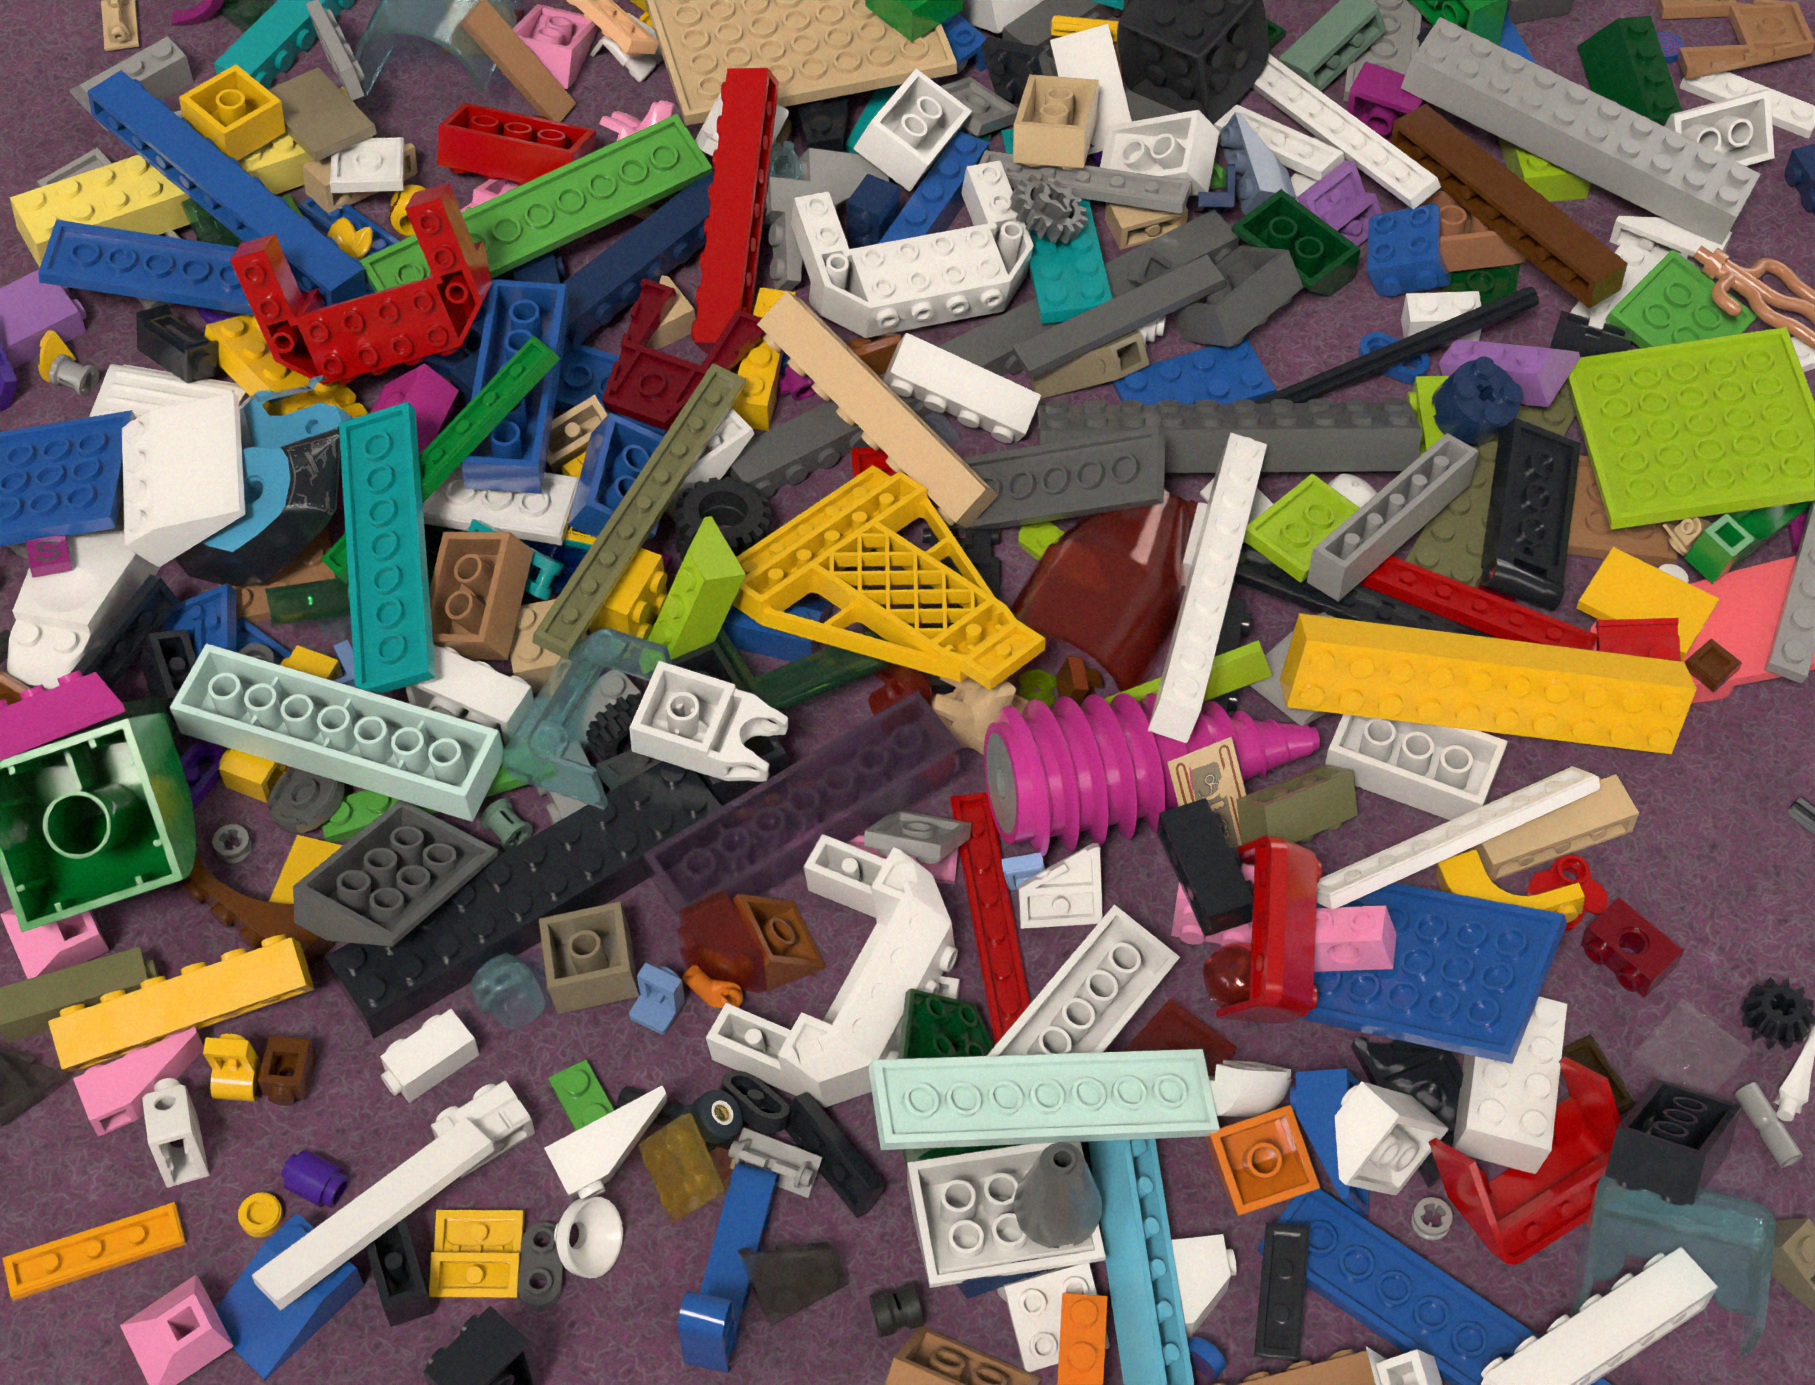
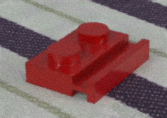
M1679 618L1598 620L1596 622L1597 651L1681 662L1680 637L1678 635Z

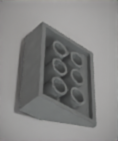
M399 800L293 886L294 923L326 941L394 946L498 856V849L406 801Z

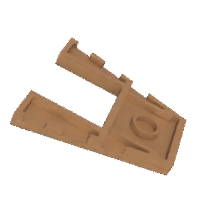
M1655 0L1661 19L1729 17L1740 45L1680 47L1677 60L1685 79L1813 53L1815 40L1798 2L1753 0L1752 4L1736 2V0Z

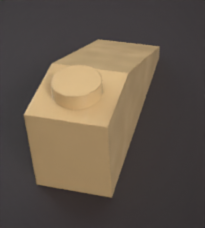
M411 143L404 144V181L418 173L415 146ZM331 155L317 162L313 160L302 165L306 194L313 198L328 214L338 208L342 209V206L345 204L351 205L378 193H331Z

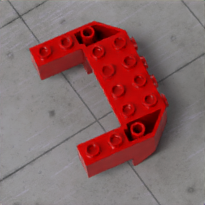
M450 183L415 192L405 207L431 271L429 276L424 279L326 306L319 289L304 293L300 292L276 234L240 244L230 261L275 362L310 379L324 375L329 380L318 382L322 385L332 382L342 385L355 380L358 375L370 372L371 375L382 374L396 364L405 362V365H414L423 361L428 355L439 353L441 356H445L461 348L492 281L484 244L482 241L473 243Z

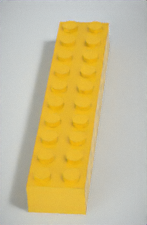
M1299 613L1279 680L1286 707L1665 754H1672L1697 690L1685 663L1679 661Z

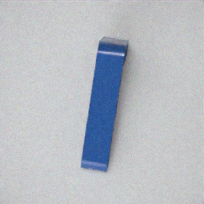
M742 1163L735 1164L700 1293L687 1290L681 1304L678 1334L685 1364L725 1373L730 1371L731 1366L728 1365L730 1351H735L742 1324H739L741 1309L746 1310L753 1285L750 1283L752 1268L757 1269L763 1247V1243H760L763 1228H768L774 1205L771 1203L773 1189H778V1186H775L774 1183H779L780 1174L771 1171V1169Z

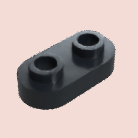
M731 1071L724 1074L719 1090L730 1094L737 1101L742 1112V1119L754 1131L764 1135H771L782 1131L786 1127L790 1112L789 1105L763 1081L743 1071Z

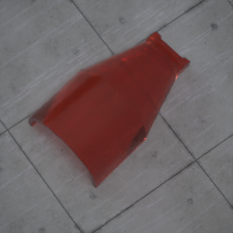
M1164 489V504L1086 516L1046 548L1009 608L1017 620L1035 632L1047 634L1068 642L1094 658L1113 677L1120 692L1147 683L1174 633L1179 613L1183 581V560L1187 548L1189 528L1194 521L1198 502L1192 499L1188 502Z

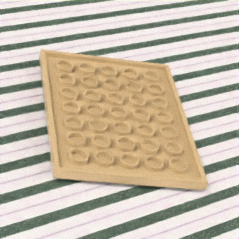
M645 0L685 126L705 122L721 91L722 83L726 82L727 68H768L779 81L777 104L782 107L901 85L915 69H918L930 79L957 74V62L942 24L911 42L865 6V0Z

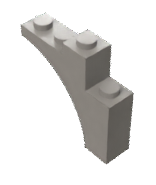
M808 148L794 163L793 179L768 178L763 224L771 225L769 243L773 245V259L770 265V276L774 279L776 290L791 291L801 282L803 258L791 227L794 198L829 192L835 210L847 207V201L867 173L889 182L887 174L860 154Z

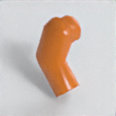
M697 965L691 966L683 975V981L711 1007L723 1008L725 1003L739 1008L743 1002L740 986L732 981L709 978Z

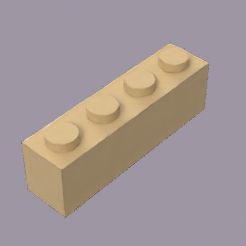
M1616 774L1604 779L1599 777L1600 790L1471 847L1469 850L1477 849L1488 877L1491 881L1630 833L1633 831L1639 812Z

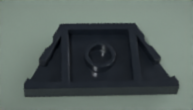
M1367 1038L1353 1040L1351 1048L1370 1083L1413 1096L1449 1128L1440 1141L1452 1147L1459 1093L1464 1075L1452 1052L1401 1040H1393L1391 1044L1367 1043ZM1432 1151L1418 1168L1428 1188L1434 1186L1441 1177Z

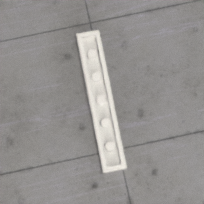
M465 1117L252 1274L255 1285L281 1311L495 1151L492 1141Z

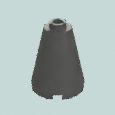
M1057 1142L1045 1148L1016 1189L1014 1211L1021 1231L1033 1242L1047 1248H1059V1246L1073 1243V1246L1078 1245L1095 1232L1101 1218L1102 1199L1100 1191L1083 1154L1070 1143Z

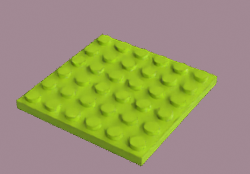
M1787 327L1580 357L1566 379L1611 530L1815 500V401Z

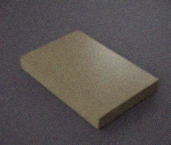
M319 67L268 89L282 102L285 131L315 162L376 134L375 124Z

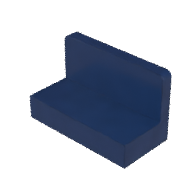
M1227 164L1222 171V192L1197 193L1193 198V212H1210L1215 209L1218 213H1229L1234 208L1235 164Z

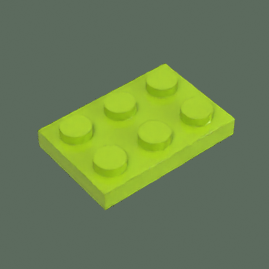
M1311 474L1249 523L1246 527L1243 541L1301 583L1308 577L1313 549L1358 511L1360 507L1317 476Z

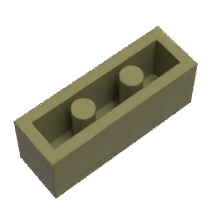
M1322 764L1236 799L1242 845L1262 836L1281 837L1293 843L1306 842L1313 839L1314 834L1323 830L1338 829L1342 826V822L1358 816L1353 770L1328 764Z

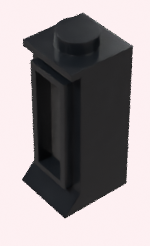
M168 304L136 312L137 350L187 384L219 375L217 340L209 341L175 318Z

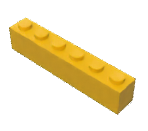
M285 934L273 936L261 942L262 948L246 952L245 948L232 950L221 955V962L206 966L205 962L195 963L182 968V975L166 980L165 976L154 977L140 983V990L128 994L125 993V990H118L101 996V1003L87 1008H85V1004H77L60 1010L61 1017L52 1019L48 1023L62 1070L76 1072L124 1056L133 1049L146 1048L165 1040L173 1032L179 1030L184 1032L193 1027L199 1030L315 990L301 943L292 937L287 939Z

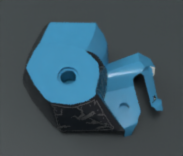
M324 375L313 377L309 380L307 386L277 392L258 390L241 404L239 408L245 515L175 557L188 576L219 585L228 583L230 586H243L264 583L291 562L329 523L337 511L341 468L339 423L354 418L336 405L329 406L324 403H318L283 416H270L262 407V404L266 401L272 404L297 393L315 389L318 382L329 380Z

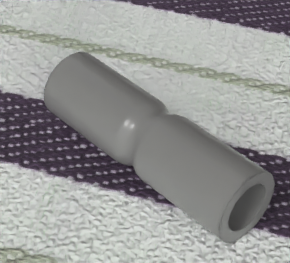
M1753 1082L1739 1089L1734 1096L1753 1126L1759 1130L1762 1140L1779 1167L1782 1169L1798 1162L1803 1157L1802 1152L1784 1124L1778 1120L1775 1110L1759 1085Z

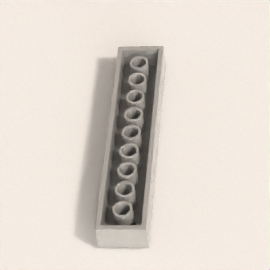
M1439 17L1412 57L1401 85V89L1720 245L1725 241L1760 176V173L1715 152L1713 149L1686 138L1680 133L1674 132L1645 116H1641L1614 101L1586 89L1582 85H1578L1555 74L1551 70L1545 69Z

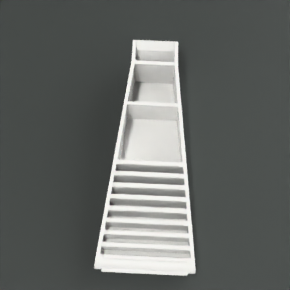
M110 364L89 417L132 410L137 419L149 410L229 393H235L239 396L240 407L250 396L237 383L205 378L187 384L171 372L126 364L123 366ZM124 494L122 495L116 528L66 536L72 566L71 571L32 578L30 568L12 610L16 621L9 637L6 673L30 688L43 684L47 691L60 686L57 679L69 674L149 575L156 576L160 567L125 547Z

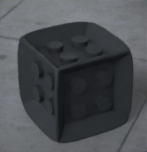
M1132 0L1123 11L1118 22V50L1123 77L1128 88L1136 94L1181 113L1199 110L1212 124L1229 112L1261 75L1269 55L1267 18L1263 0Z

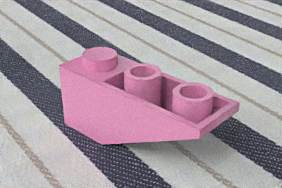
M195 1027L181 1032V1030L173 1032L165 1040L146 1048L133 1049L118 1060L106 1065L93 1066L86 1070L84 1074L73 1078L88 1119L98 1137L140 1119L144 1114L142 1100L144 1095L154 1092V1085L161 1079H177L204 1050Z

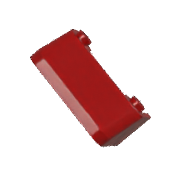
M1262 836L1236 847L1241 863L1254 865L1249 1000L1216 1009V1018L1282 1024L1306 1017L1309 1011L1315 1008L1317 1003V988L1313 985L1317 884L1321 878L1322 866L1320 860H1317L1314 851L1281 837Z
M1567 1057L1559 1060L1570 1097L1556 1105L1552 1150L1536 1174L1509 1168L1488 1182L1485 1172L1477 1166L1476 1161L1437 1138L1429 1141L1448 1198L1490 1252L1509 1265L1522 1263L1631 1191L1619 1186L1615 1179L1605 1176L1616 1130L1622 1122L1608 1078Z

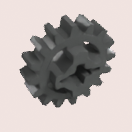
M1030 175L1028 180L1023 178L1010 197V200L1013 201L1010 207L1011 210L1019 212L1016 216L1017 221H1024L1027 231L1034 229L1038 231V238L1042 239L1046 235L1052 243H1055L1058 238L1064 243H1068L1070 238L1075 240L1088 220L1084 216L1087 209L1079 206L1082 201L1081 198L1074 197L1070 187L1063 189L1060 187V181L1055 180L1052 183L1044 175L1040 181L1034 175Z

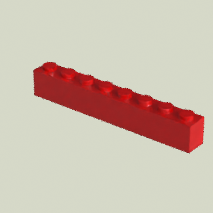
M727 68L726 82H723L721 85L723 107L722 115H719L717 118L718 147L714 150L712 156L715 172L713 183L709 185L708 189L710 202L709 217L704 222L706 245L705 251L700 255L701 285L697 287L695 294L698 310L697 318L693 321L691 327L692 339L704 353L711 351L736 310L752 314L779 81L768 68Z

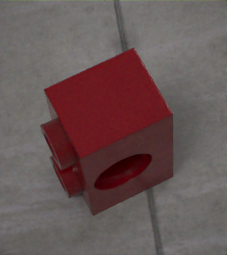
M1620 897L1586 928L1580 944L1584 947L1585 954L1592 962L1597 965L1604 964L1616 974V978L1623 988L1630 992L1636 991L1644 998L1677 967L1684 952L1680 946ZM1622 948H1629L1636 954H1629Z

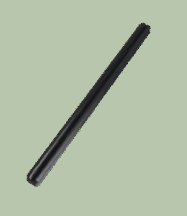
M1534 287L1523 288L1254 402L1256 404L1270 403L1275 399H1287L1293 403L1308 402L1311 399L1320 397L1539 304L1537 292Z

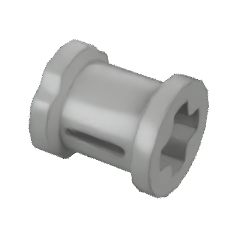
M61 354L52 363L49 371V380L54 385H65L74 389L79 396L87 397L99 381V370L93 365L83 366L73 361L72 357Z

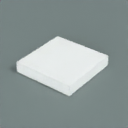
M367 138L332 154L330 172L331 193L403 191L404 138Z

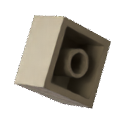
M621 902L539 919L547 989L557 1014L639 997L630 928Z

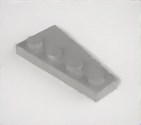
M319 0L306 3L326 58L334 72H336L349 98L352 101L363 97L364 93L359 82L364 81L365 77L358 61L355 60L349 44L346 43L342 30L337 25L331 9L324 11Z

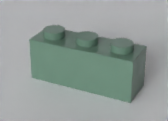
M1340 0L1279 57L1280 62L1321 92L1386 31L1379 6L1368 0Z

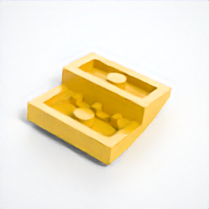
M436 1210L434 1252H431L429 1297L518 1298L521 1240L524 1235L525 1212L523 1210Z

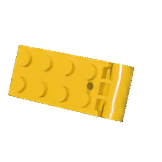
M244 314L206 325L204 337L211 342L218 341V364L249 396L258 390L277 392L307 386L310 378L274 361L254 315ZM337 382L325 385L317 383L313 390L297 393L272 404L268 401L262 404V407L270 416H283L318 403H324L329 406L336 405L353 418L368 414L362 404L354 403L356 395L345 384L338 385Z

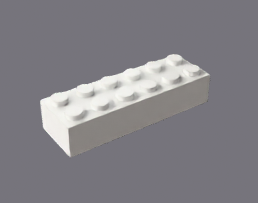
M1114 904L987 1056L1105 1052L1162 982L1180 956Z

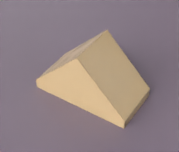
M663 275L659 283L674 288L677 299L646 345V347L659 350L691 334L692 323L696 320L695 309L670 277Z

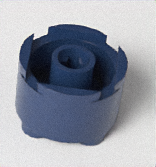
M1481 356L1476 360H1470L1462 364L1435 390L1432 396V404L1435 403L1436 414L1433 417L1444 435L1448 433L1466 444L1471 443L1477 444L1476 446H1482L1494 438L1499 431L1517 416L1520 401L1523 399V390L1491 358Z

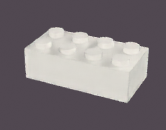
M1343 714L1328 749L1325 764L1353 770L1354 785L1445 819L1453 820L1486 804L1508 741L1477 730Z
M1538 997L1513 1064L1467 1054L1464 1055L1462 1070L1464 1075L1459 1093L1452 1148L1469 1157L1533 1174L1537 1173L1552 1150L1561 1067L1559 1060L1562 1058L1567 1012L1566 1003Z

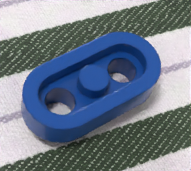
M1382 332L1369 333L1360 341L1358 357L1397 342L1399 339ZM1425 352L1379 371V373L1406 384H1414L1416 376H1427L1430 359ZM1406 366H1411L1415 369H1409Z

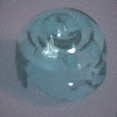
M503 953L493 957L477 970L470 982L474 999L480 1010L485 1015L488 1012L494 1014L506 1029L516 1030L523 1028L533 1022L544 1010L545 996L534 973L520 958L512 954Z

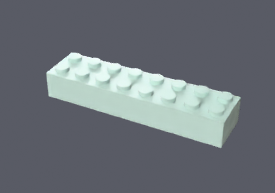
M210 644L204 646L170 706V710L182 734L473 822L505 758L499 730Z

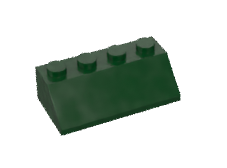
M1651 16L1617 18L1577 46L1590 91L1614 101L1641 116H1645L1662 126H1665L1671 114L1683 111Z

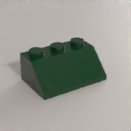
M1282 189L1232 225L1231 231L1252 247L1289 250L1303 286L1311 292L1331 296L1356 276L1361 248Z

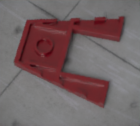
M643 278L640 284L642 290L638 301L634 302L630 314L632 320L628 332L623 335L620 344L622 350L618 362H614L602 402L607 410L668 431L712 363L730 371L763 339L766 333L757 325L762 319L761 317L736 310L702 365L646 347L677 299V294L672 287Z

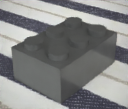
M1239 246L1215 265L1225 278V287L1171 312V315L1182 340L1202 345L1212 344L1229 348L1241 343L1244 339L1243 336L1254 327L1264 324L1268 320V316L1276 309L1290 303L1292 296L1303 288V284L1289 250Z

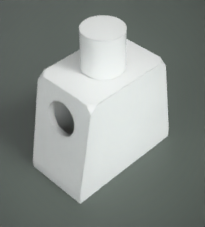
M174 1078L159 1080L154 1085V1092L145 1094L142 1100L148 1145L166 1187L210 1176L198 1116L186 1086L181 1085ZM183 1139L184 1147L175 1148L170 1142Z

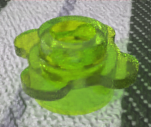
M1039 669L1020 674L1018 682L1021 684V690L1017 693L1018 696L1028 701L1033 699L1041 700L1049 708L1054 705L1055 697L1052 695L1053 688L1057 686L1055 676ZM1034 688H1039L1040 691H1039V692H1034L1033 689H1034Z

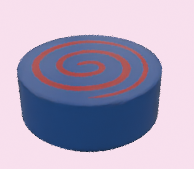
M1657 33L1667 64L1676 62L1679 48L1683 47L1682 41L1672 33Z
M1198 1336L1191 1337L1188 1341L1191 1365L1208 1379L1216 1380L1227 1366L1224 1356L1213 1344Z

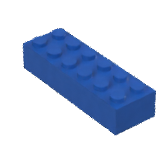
M492 279L471 400L532 336L537 337L553 350L560 360L461 463L466 489L542 493L569 316L566 284Z

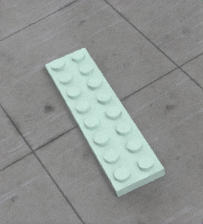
M1203 1049L872 1060L868 1067L881 1150L1209 1136L1210 1133H1217L1220 1130Z

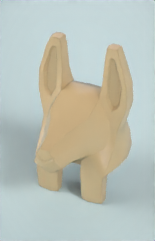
M969 676L962 682L940 677V680L956 688L953 692L944 696L937 694L934 697L927 713L926 722L932 734L940 743L962 748H972L984 755V740L987 728L990 723L995 722L999 711L1004 706H1012L1022 715L1029 701L1016 695V688L1005 680L990 691Z

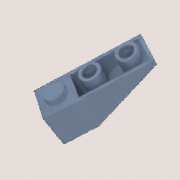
M1235 112L1226 126L1222 128L1218 137L1227 164H1235V191L1242 213L1247 215L1280 189L1295 199L1296 195L1288 170L1242 115Z

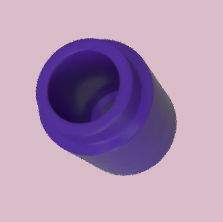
M303 1150L298 1155L292 1154L284 1164L281 1172V1177L285 1178V1189L319 1207L326 1205L334 1208L340 1200L339 1196L344 1194L349 1184V1177L342 1174V1168L308 1150Z

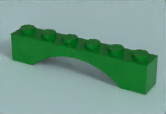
M1812 501L1738 511L1731 514L1726 513L1702 532L1684 558L1707 580L1714 584L1807 512Z

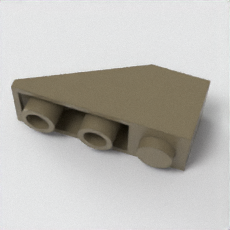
M1133 330L1030 379L1033 391L1040 394V399L1118 380L1150 365L1142 334L1138 330Z
M1809 1218L1778 1220L1751 1249L1771 1276L1815 1313V1225Z

